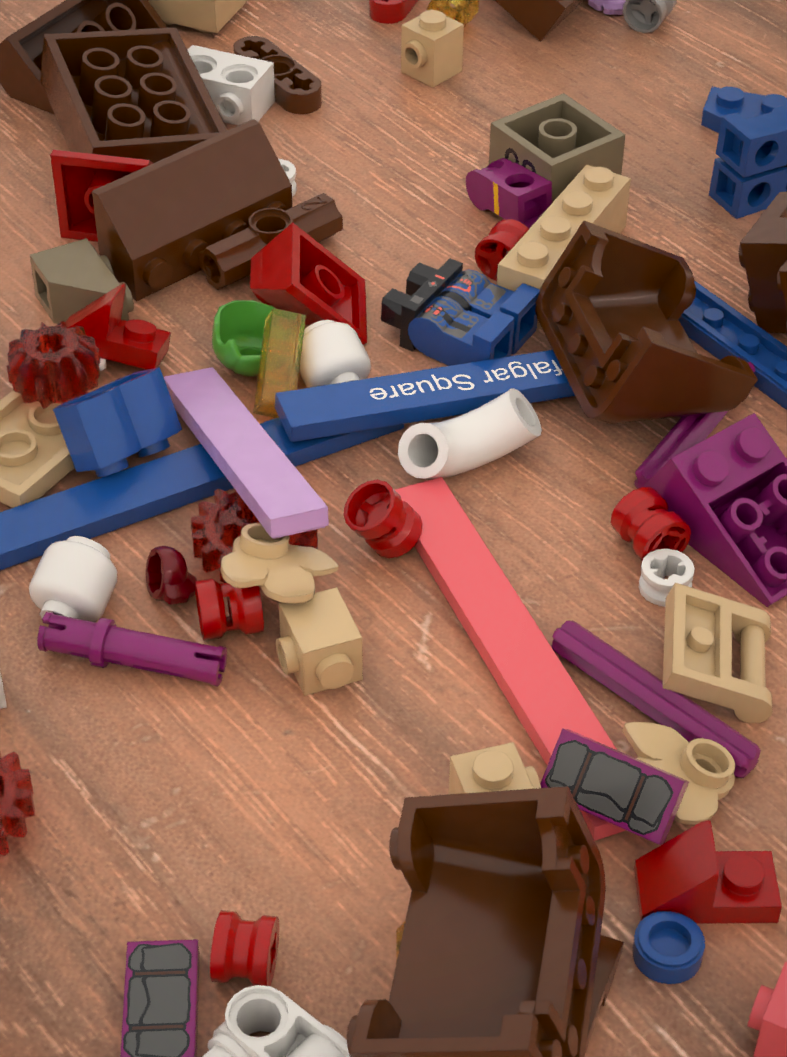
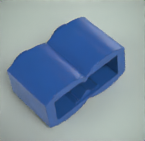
M160 367L129 374L53 409L76 472L95 470L97 477L108 476L124 470L129 466L127 457L138 453L139 457H145L170 447L168 438L182 430Z

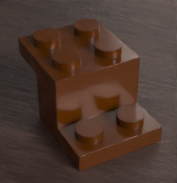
M779 192L747 235L741 240L739 261L746 270L749 284L748 304L750 310L755 312L757 325L767 333L787 334V192Z

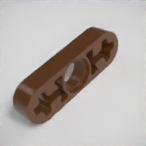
M248 36L234 43V54L274 63L275 102L286 111L294 114H309L321 107V81L270 40L259 36Z

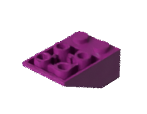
M753 413L672 457L643 487H652L657 490L666 500L669 507L668 512L673 511L679 514L689 525L691 538L688 544L763 605L769 607L787 596V458L756 414Z

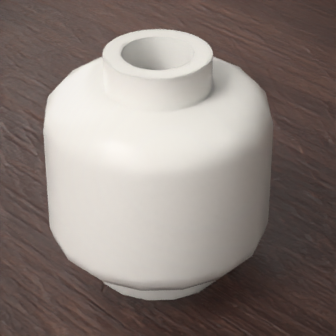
M321 320L311 324L301 333L293 352L295 365L307 388L367 379L371 370L370 358L356 331L346 323Z
M72 536L67 540L52 543L44 551L29 585L30 597L35 605L41 609V618L49 611L54 612L56 615L96 622L100 619L117 583V569L110 560V553L105 547L91 539Z

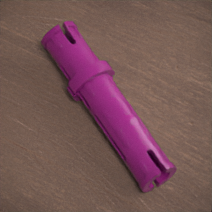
M48 611L43 616L42 621L45 624H49V627L40 625L38 631L37 645L40 651H53L87 658L92 666L105 668L111 663L209 683L211 686L218 687L223 678L222 674H218V671L225 672L227 662L226 647H215L117 627L115 620L100 618L96 623L56 615L54 612Z

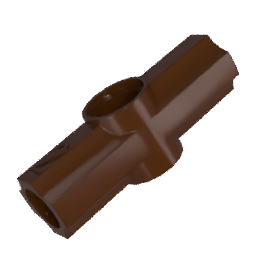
M325 193L287 210L279 208L257 210L248 219L249 228L205 247L204 250L198 252L199 266L203 270L207 282L217 290H220L249 276L251 272V258L292 222L317 242H320L343 230V217L336 207L335 200Z

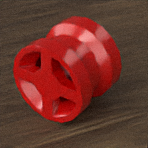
M503 219L496 223L489 235L484 237L475 248L474 258L482 273L490 279L497 281L498 264L529 228L513 219Z
M221 910L215 924L211 946V981L227 983L232 978L238 977L249 979L253 986H271L278 954L279 918L277 916L263 915L257 921L242 920L235 911Z

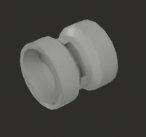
M626 0L623 5L624 19L631 28L638 32H653L674 9L677 0Z

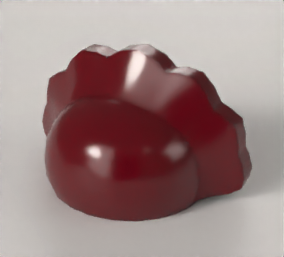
M158 546L153 548L146 562V584L150 596L158 601H165L170 605L186 603L190 597L195 596V581H197V578L188 572L184 556L172 547Z

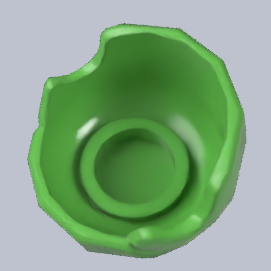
M234 300L219 307L212 327V348L218 360L226 368L231 369L236 374L247 377L266 376L280 369L287 362L292 344L291 329L283 331L280 325L279 311L276 308L254 300Z

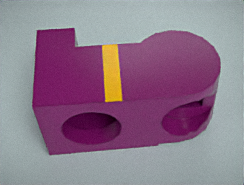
M505 158L491 162L481 170H472L466 176L467 193L472 203L479 210L489 209L503 219L519 221L529 229L552 204L551 181Z

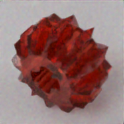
M61 321L56 326H47L41 322L39 329L21 330L20 339L9 342L8 365L6 366L8 380L12 383L13 391L21 394L24 403L39 401L42 408L46 409L52 403L63 404L88 393V390L98 387V378L100 377L99 349L95 344V339L86 335L84 327L76 326L68 329L64 321Z

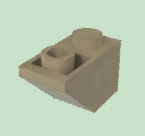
M87 238L30 255L35 296L55 324L63 325L71 315L122 283H125L124 281L118 282L107 256H99ZM126 284L121 320L129 321L128 312L134 310V301L131 291Z

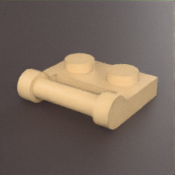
M675 582L665 601L663 688L733 709L735 716L745 723H761L769 719L772 714V695L766 688L765 642L771 636L770 616L759 608ZM732 632H734L735 638L740 642V679L732 677Z

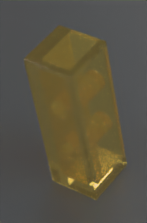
M273 308L265 318L253 414L278 418L279 416L275 410V393L297 390L306 315Z

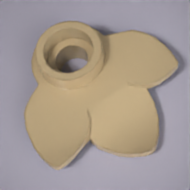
M252 523L242 528L241 536L236 538L233 543L232 553L222 558L220 571L223 579L233 587L241 589L260 586L265 595L273 600L288 604H302L314 597L315 582L313 576L334 573L338 571V564L326 553L316 548L289 544L290 536L273 539L261 523Z
M647 722L625 723L622 730L638 756L636 759L689 781L675 820L680 824L691 825L710 820L717 812L718 800L727 796L734 785L735 762L729 751L719 743L709 739L699 738L688 742L676 730L661 724Z

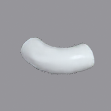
M512 388L492 401L461 416L442 422L418 423L410 426L403 433L399 441L398 457L404 470L415 478L435 479L451 477L490 463L527 444L541 435V424L535 410L520 391Z

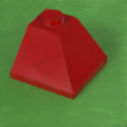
M53 150L50 158L61 238L78 240L87 238L88 241L98 242L92 191L153 164V162L144 159Z
M292 222L251 258L250 289L263 304L272 305L288 318L307 326L321 320L346 323L356 331L363 345L367 343L365 279Z

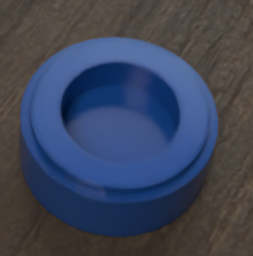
M672 911L656 912L648 915L638 924L634 936L632 955L637 968L651 980L663 984H678L691 979L699 971L705 949V939L699 926L689 917Z

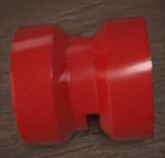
M377 479L361 484L350 494L345 503L343 512L345 523L358 536L365 538L366 543L379 556L388 559L400 557L409 552L421 536L423 524L420 515L407 502L402 501L401 496L386 481Z
M641 487L631 491L619 501L611 514L610 523L613 529L623 540L629 543L633 542V550L641 561H643V558L648 553L657 549H672L682 553L691 538L689 525L679 514L673 511L668 512L669 507L666 500L652 487Z
M214 579L195 581L196 604L203 641L222 638L227 631L240 630L245 635L264 632L263 608L259 586L238 589L228 583L219 584ZM223 597L227 598L229 617H226Z

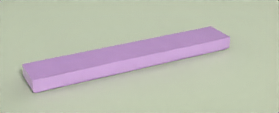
M213 367L164 376L175 410L271 538L276 539L329 526L328 506Z

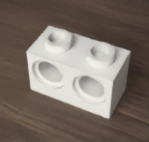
M192 45L188 49L223 122L241 125L252 119L259 122L275 103L273 62Z

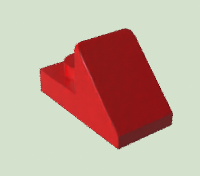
M122 283L71 315L54 336L53 346L60 348L79 346L86 349L91 356L148 370L157 368L167 354L171 332L156 329L154 324L145 320H121L126 284Z
M710 820L698 823L635 860L634 872L641 921L648 915L656 912L672 911L689 917L696 924L779 922L782 904L772 851H716Z

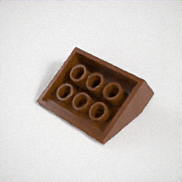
M176 27L44 34L40 80L71 152L144 159L156 163L227 131Z

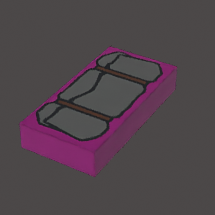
M562 729L540 785L541 788L568 786L580 810L661 845L666 841L689 781L572 730Z
M198 939L127 942L120 1057H197Z

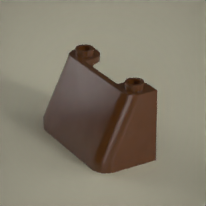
M583 221L542 284L536 300L535 312L584 414L588 418L603 423L619 424L724 412L736 408L748 397L758 379L749 364L742 358L728 355L718 361L698 354L678 320L684 310L693 303L696 295L695 279L685 259L590 222Z
M569 787L406 797L399 827H395L392 830L389 841L392 864L396 870L402 871L405 880L412 890L389 1002L386 999L366 1000L360 1007L358 1015L351 1018L347 1030V1047L350 1057H585L605 904L606 883L603 860Z

